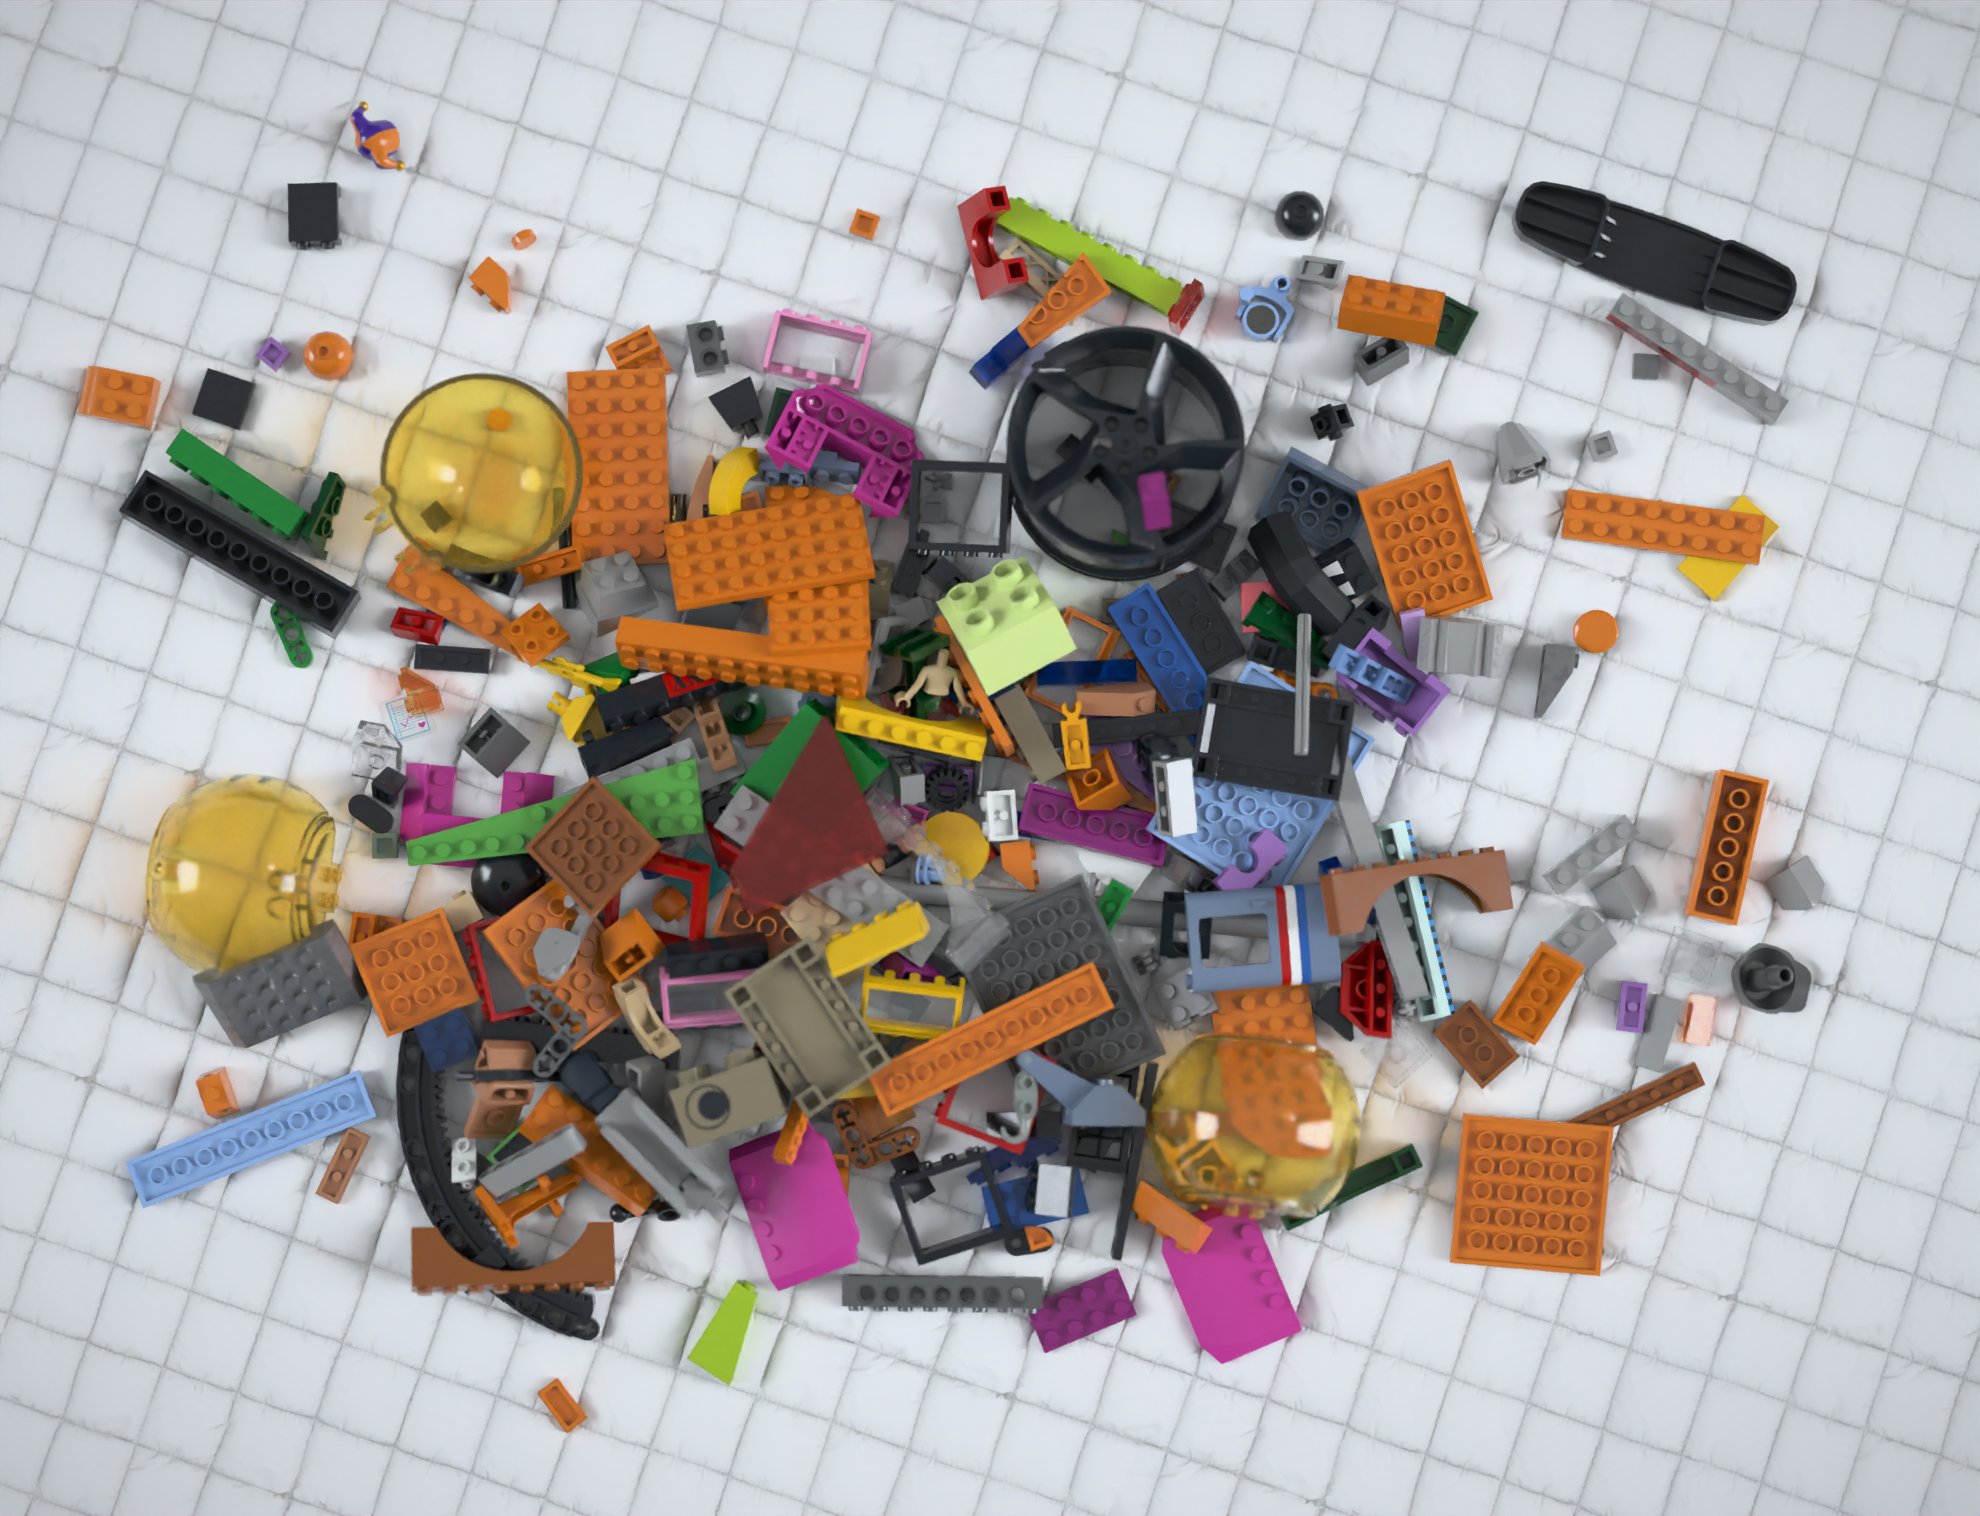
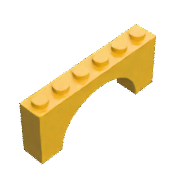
M837 696L833 710L835 730L982 761L987 734L981 719L959 715V718L952 721L917 719L881 708L866 698L851 700L844 696Z

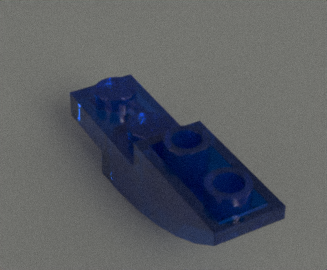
M1059 1137L1028 1138L1022 1155L999 1146L987 1152L994 1171L998 1170L1001 1173L1012 1166L1010 1163L1012 1160H1015L1019 1168L1022 1166L1025 1169L1030 1168L1032 1162H1039L1037 1157L1044 1153L1048 1157L1060 1150L1058 1145L1062 1141ZM982 1167L966 1175L971 1185L976 1182L979 1186L986 1182Z

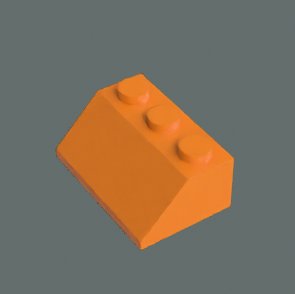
M1141 1181L1131 1207L1137 1213L1135 1218L1146 1226L1149 1222L1157 1227L1155 1232L1166 1240L1169 1236L1176 1240L1175 1246L1187 1254L1190 1250L1197 1254L1213 1229L1144 1181Z

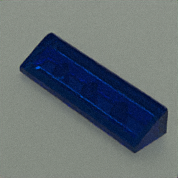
M1136 659L1051 662L1037 670L1038 688L1137 684Z

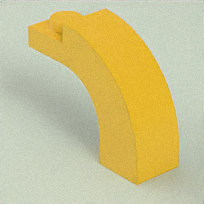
M738 446L721 459L710 483V514L718 516L742 512L740 500L743 487L751 477L759 473L760 462L757 448Z

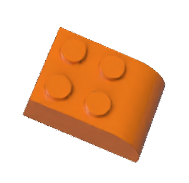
M88 366L77 415L151 430L161 382L153 377L104 367Z

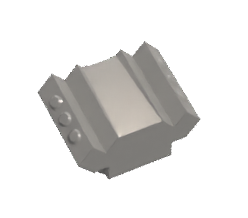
M1440 615L1439 617H1421L1416 669L1426 672L1436 671L1444 674L1455 673L1473 677L1499 678L1504 625L1483 622L1479 619Z

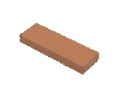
M353 1127L346 1128L315 1194L336 1204L340 1203L371 1138L370 1135Z

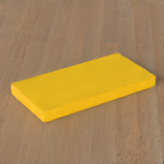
M1740 495L1728 509V511L1765 516L1762 546L1779 528L1775 522L1744 495ZM1687 556L1676 569L1711 600L1715 601L1746 564Z

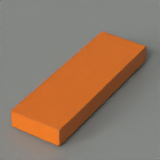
M577 544L514 563L513 566L515 572L526 576L523 587H527L581 571L582 562H586L587 559L583 544Z

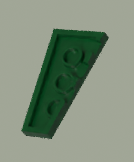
M1262 591L1255 599L1241 624L1248 628L1251 625L1259 629V634L1266 638L1269 636L1281 641L1280 646L1288 650L1293 648L1297 650V617L1279 604L1273 597ZM1311 628L1310 662L1327 671L1330 668L1328 666L1330 660L1322 655L1321 651L1328 642Z

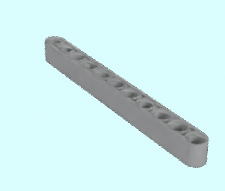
M1347 752L1339 801H1334L1355 866L1365 865L1366 869H1372L1373 863L1385 861ZM1391 886L1376 901L1371 909V914L1399 997L1404 1003L1426 996L1428 991L1394 888Z

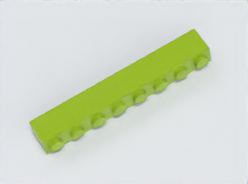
M1010 197L1011 210L999 217L997 228L1069 266H1072L1081 253L1084 252L1109 287L1168 318L1171 317L1184 292L1180 281L1172 277L1168 279L1159 275L1160 271L1149 265L1146 268L1138 264V260L1129 254L1123 256L1117 253V249L1114 246L1105 242L1102 245L1094 241L1095 237L1085 231L1079 233L1073 230V225L1067 221L1060 220L1058 222L1052 219V215L1044 209L1039 208L1038 211L1029 206L1030 203L1021 197L1016 199Z

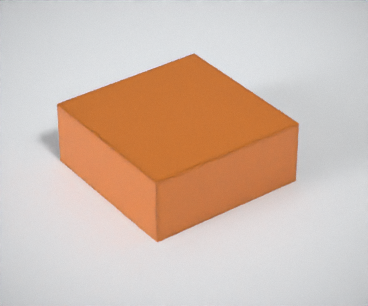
M857 208L849 233L873 241L881 217Z

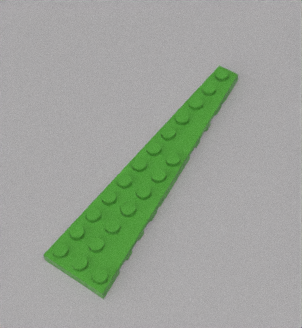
M697 758L604 784L655 838L705 833ZM576 793L406 841L408 865L415 866L528 853L525 846Z

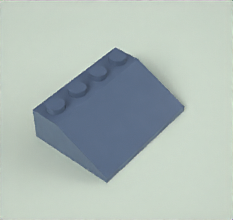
M1291 446L1254 517L1262 520L1266 516L1282 511L1289 512L1305 544L1323 553L1346 538L1352 541L1355 539L1364 522L1356 491L1368 488V486Z

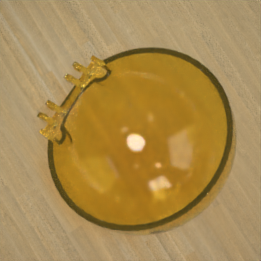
M473 373L443 380L416 396L402 410L393 423L385 440L381 455V485L370 492L379 506L368 513L364 520L366 523H369L385 513L388 518L375 527L373 532L376 536L386 531L392 525L400 532L409 546L395 556L396 562L404 561L413 553H416L418 556L413 563L405 568L404 572L406 575L412 574L422 565H425L432 575L444 567L468 573L487 574L503 572L525 565L546 552L561 537L575 514L583 482V462L577 437L563 412L552 400L533 386L518 379L493 373Z

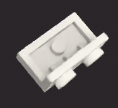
M1015 790L984 792V797H980L981 812L986 814V822H982L983 837H987V842L1018 840Z

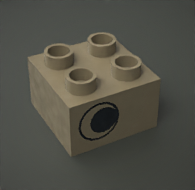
M755 1046L723 1057L728 1070L716 1075H712L708 1063L676 1074L680 1087L669 1091L689 1149L783 1116L789 1112V1105L775 1068L767 1056L759 1058Z

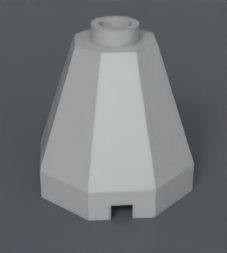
M1510 421L1500 426V430L1497 431L1499 476L1503 484H1508V480H1510L1511 484L1527 481L1538 476V469L1543 467L1544 471L1550 467L1551 460L1547 451L1521 423Z

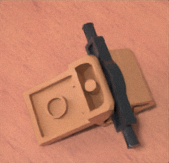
M484 1040L474 1070H457L455 1072L456 1081L471 1082L477 1092L463 1132L466 1139H506L515 1131L523 1106L530 1105L535 1091L533 1083L561 1082L560 1072H554L546 1078L539 1077L534 1073L535 1049L530 1041Z

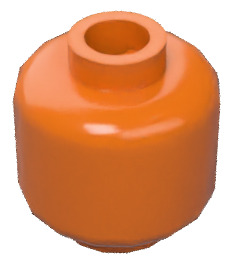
M663 886L651 900L653 902L652 910L666 923H670L674 919L679 922L688 912L685 909L688 899L674 886L668 888Z

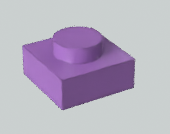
M270 337L255 356L277 372L292 353Z

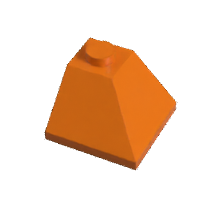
M1107 748L1091 756V768L1065 771L1075 804L1079 810H1113L1133 798L1127 780Z

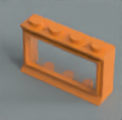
M1070 606L1067 607L1066 611L1061 609L1059 613L1077 649L1036 670L1033 677L1028 675L1022 686V689L1026 690L1025 695L1027 698L1065 716L1062 712L1064 702H1067L1070 711H1075L1076 690L1095 686L1121 635L1120 631Z

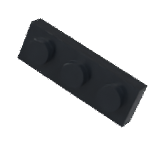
M416 644L414 669L489 674L491 649Z

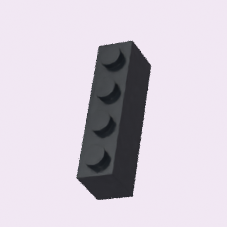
M765 932L665 943L666 966L669 979L758 969L769 962L768 943Z

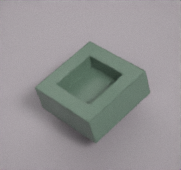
M398 833L372 834V858H399Z

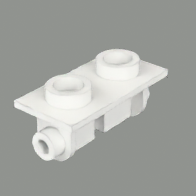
M466 1137L452 1139L451 1182H460L463 1188L470 1189L476 1179L477 1139H466Z

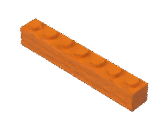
M795 1099L792 1101L772 1155L778 1164L792 1166L798 1147L801 1145L803 1133L807 1128L809 1118L806 1117Z

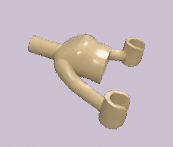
M945 649L939 650L937 664L923 667L915 683L907 693L901 691L894 697L896 707H898L901 700H906V708H909L911 705L910 699L922 687L924 682V692L943 696L949 694V686L953 680L954 690L959 700V712L962 713V709L965 706H969V714L974 712L972 701L965 697L957 670L946 666L949 651Z

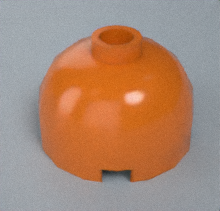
M330 331L319 332L310 337L303 351L304 363L309 372L324 381L339 380L349 372V368L354 360L353 349L349 342L340 334Z

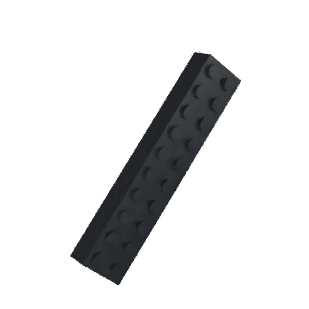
M146 469L119 509L125 520L333 639L337 638L361 600L360 594L356 589Z

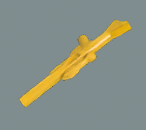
M558 656L552 658V661L542 659L534 665L546 669L548 673L569 679L573 685L582 688L586 696L596 695L593 685L602 687L610 692L619 689L622 682L621 679L603 678L584 672V665L568 662L565 658Z

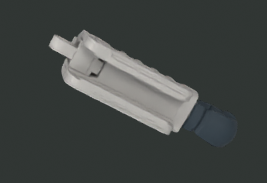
M585 1050L578 1051L565 1059L561 1065L560 1080L563 1085L572 1088L583 1099L591 1102V1106L600 1114L594 1122L598 1125L604 1137L683 1217L692 1219L704 1209L722 1224L730 1216V1213L717 1198L726 1186V1182L704 1163L692 1149H689L682 1141V1138L677 1136L669 1125L631 1087L622 1091L619 1086H615L608 1073L598 1064L597 1058L593 1053Z

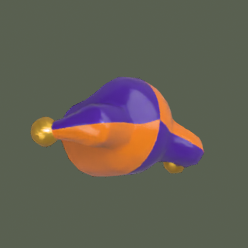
M361 101L358 108L350 116L352 126L356 132L355 145L358 152L363 157L372 160L379 169H397L402 171L405 168V163L402 160L395 162L389 158V156L396 154L400 145V137L396 127L388 120H367L363 113L368 110L369 105L367 102Z

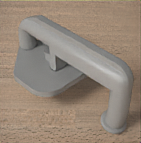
M906 615L881 617L875 623L871 637L872 650H867L870 677L866 690L867 696L882 695L898 686L902 681L904 673L903 660L881 654L880 644L886 642L890 627H899L902 630L909 627L910 619Z
M568 894L564 899L565 906L567 908H574L579 912L571 931L568 932L554 927L547 928L541 933L533 948L538 973L550 982L557 981L567 972L594 920Z

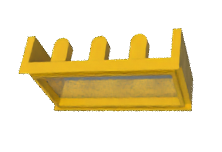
M865 966L860 1015L873 1034L884 1033L893 1037L909 1036L918 1040L934 1039L959 1027L965 978L960 977L958 987L945 985V978L943 976H936L934 983L920 982V975L918 973H911L909 980L895 979V972L893 970H886L884 977L869 976L871 966Z

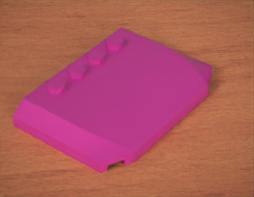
M809 1120L792 1166L778 1164L772 1157L782 1129L729 1149L730 1167L770 1281L778 1291L858 1262L856 1254L857 1243H860V1232L828 1141L810 1125L811 1122Z
M1244 1191L1213 1203L1205 1210L1202 1208L1191 1213L1213 1229L1197 1254L1190 1250L1187 1254L1175 1246L1177 1241L1170 1236L1167 1240L1163 1238L1162 1255L1199 1344L1218 1362L1224 1364L1302 1331L1297 1315Z

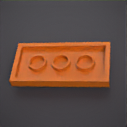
M1540 941L1492 1017V1023L1536 1045L1582 974L1585 964Z

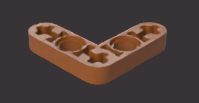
M841 1100L833 1106L832 1119L852 1163L858 1169H867L915 1150L919 1145L920 1133L911 1126L903 1127L869 1141L851 1102ZM840 1108H843L844 1111L849 1110L847 1114L849 1123L845 1125L846 1120L844 1116L838 1115ZM850 1129H856L860 1133V1138L855 1141L850 1140L846 1132ZM905 1134H908L910 1137L914 1136L912 1144H909L908 1141L901 1142V1149H898L897 1142L904 1140ZM882 1142H889L893 1146V1150L888 1154L882 1153L879 1145ZM862 1144L861 1150L863 1154L869 1155L866 1162L863 1159H857L859 1157L857 1146Z

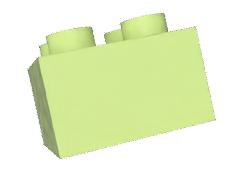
M1025 556L1016 560L1007 559L999 562L993 567L990 574L973 583H961L954 586L948 592L947 597L936 602L968 663L988 696L1077 649L1056 604Z

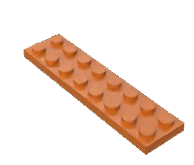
M1568 489L1561 539L1758 566L1765 516Z

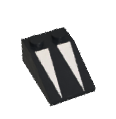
M1349 538L1344 539L1314 558L1324 573L1350 600L1358 598L1378 586L1357 544Z

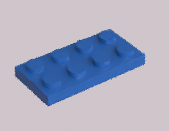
M1077 1167L1072 1217L1089 1213L1080 1171ZM1027 1176L998 1183L1014 1231L1024 1229V1226H1037L1066 1219L1065 1217L1027 1212L1028 1208L1025 1206V1197L1029 1193L1030 1187ZM988 1185L982 1186L981 1190L990 1227L1000 1224L1001 1221Z

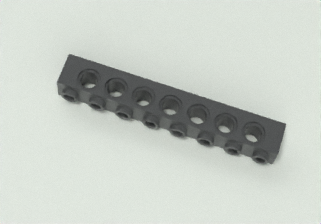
M845 1274L842 1276V1306H848V1311H863V1307H873V1311H888V1307H898L900 1312H912L913 1307H923V1312H938V1308H948V1312H963V1308H973L975 1313H986L988 1308H998V1313H1013V1308L1023 1309V1313H1038V1309L1044 1307V1277ZM865 1286H869L874 1290L875 1295L873 1299L867 1300L863 1297L862 1289ZM889 1287H896L899 1290L900 1295L897 1300H891L887 1296V1289ZM914 1287L923 1289L925 1295L922 1300H916L912 1297V1289ZM944 1287L949 1291L948 1300L942 1301L937 1297L936 1292L938 1288ZM968 1287L974 1291L973 1300L966 1301L962 1298L961 1291L963 1288ZM1014 1288L1022 1289L1025 1294L1024 1300L1020 1302L1013 1300L1011 1291ZM987 1289H997L1000 1294L997 1301H990L986 1296Z

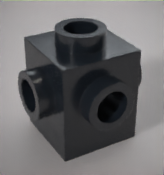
M1346 403L1336 406L1331 404L1324 405L1317 409V414L1310 417L1318 440L1329 438V441H1334L1343 437L1342 432L1354 427Z

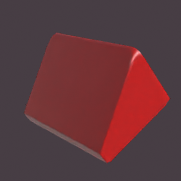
M398 607L390 629L396 637L439 645L444 617Z

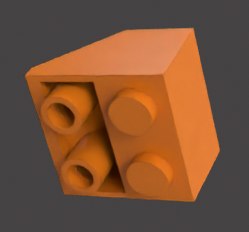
M636 908L599 934L604 964L619 983L665 949V945Z

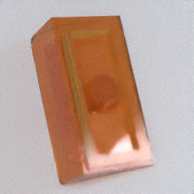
M1689 994L1682 1038L1683 1043L1710 1046L1717 997Z

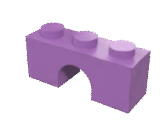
M1262 828L1246 845L1255 857L1252 869L1243 873L1234 865L1228 864L1212 883L1221 891L1253 888L1257 883L1260 885L1270 875L1268 871L1273 865L1277 867L1287 857L1285 852L1288 848L1268 828Z

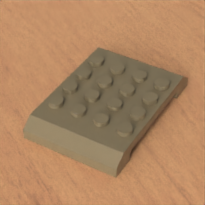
M806 936L724 991V994L807 1118L892 1062L837 978H833L829 966L809 936Z

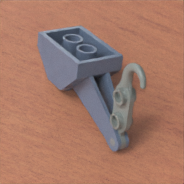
M1025 1050L1017 1055L1016 1060L1021 1067V1072L1017 1074L1014 1081V1111L1020 1123V1133L1012 1137L1007 1134L1005 1127H1001V1135L1008 1143L1019 1144L1028 1137L1030 1125L1037 1112L1038 1084L1061 1106L1060 1123L1071 1126H1145L1146 1111L1122 1085L1114 1084V1080L1093 1078V1083H1090L1031 1051Z

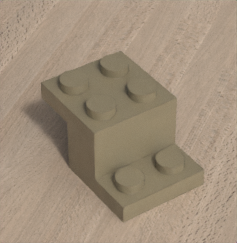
M873 560L875 578L868 579L871 635L876 621L881 617H887L889 613L895 563L887 562L886 560Z

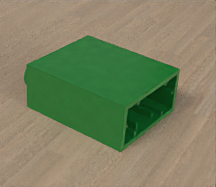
M814 698L802 706L730 793L735 796L740 787L745 785L825 840L887 768L890 762L859 735L835 730L833 712L817 698Z

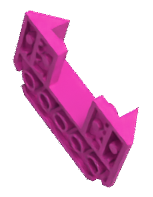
M826 383L816 385L815 388L804 390L801 388L793 391L764 447L779 470L787 462L808 473L821 446L831 452H837V455L850 462L860 463V467L865 470L852 497L872 507L868 517H897L911 490L912 459L925 460L922 451H919L916 445V437L912 429Z
M406 763L405 776L408 777V780L404 785L399 836L405 844L409 840L486 819L452 816L456 767ZM504 771L500 814L552 800L555 776L530 772ZM479 858L433 863L432 865L473 868Z

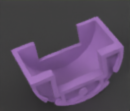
M1372 627L1354 651L1416 683L1406 704L1404 705L1339 671L1335 674L1337 677L1335 683L1345 691H1350L1354 695L1352 700L1362 708L1367 706L1373 711L1371 715L1382 724L1387 721L1394 726L1396 732L1405 738L1407 735L1414 736L1451 689L1434 675L1430 674L1428 676L1422 670L1416 669L1417 666L1390 646L1392 644L1391 641Z

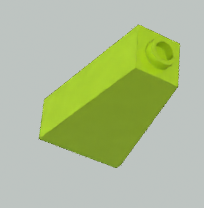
M745 1279L742 1282L739 1280L735 1282L687 1359L727 1385H730L734 1379L758 1297V1293L754 1291L756 1286Z

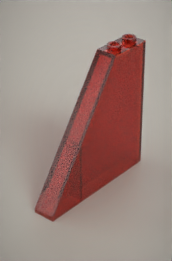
M828 715L820 719L730 869L731 875L728 876L734 890L739 889L742 898H739L740 905L744 912H749L750 916L890 853Z

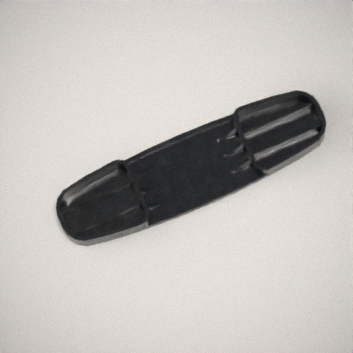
M1540 181L1531 184L1524 190L1513 213L1512 226L1514 233L1521 241L1601 279L1675 305L1739 322L1767 326L1776 323L1788 313L1796 294L1797 282L1793 272L1789 267L1768 255L1735 240L1725 241L1669 218L1608 200L1602 193L1564 184Z

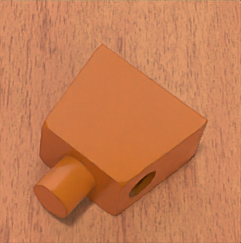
M225 1066L199 1076L196 1080V1085L207 1115L219 1119L240 1111Z

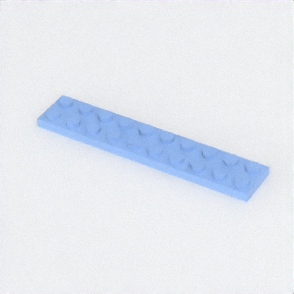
M357 1070L128 1160L126 1164L142 1207L146 1208L375 1118L377 1113L361 1071Z

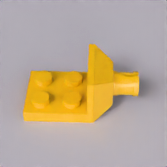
M556 691L552 699L561 703V705L558 706L549 701L547 709L562 717V725L568 739L583 746L585 744L581 733L591 729L595 741L617 733L613 731L606 733L594 695L569 700ZM637 723L626 726L624 729L635 726Z

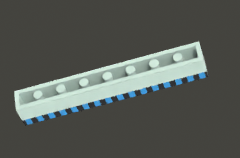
M1410 820L1374 827L1387 866H1393L1395 860L1409 859V863L1416 862L1415 858L1418 857ZM1423 876L1405 878L1394 884L1393 888L1427 986L1428 994L1415 999L1419 1020L1422 1022L1455 1014Z

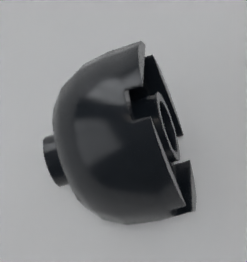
M1294 191L1285 195L1279 201L1275 211L1276 226L1279 232L1288 239L1305 241L1312 238L1320 230L1324 220V210L1320 200L1306 191Z
M1156 732L1138 735L1139 738L1136 739L1138 763H1142L1146 769L1141 772L1148 784L1154 783L1153 761L1179 756L1177 746L1172 745L1170 740L1163 734Z

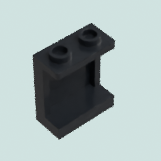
M337 182L288 184L289 243L296 247L297 250H310L311 246H320L321 249L331 250L335 249V246L342 245V240L339 237V197H341V187Z

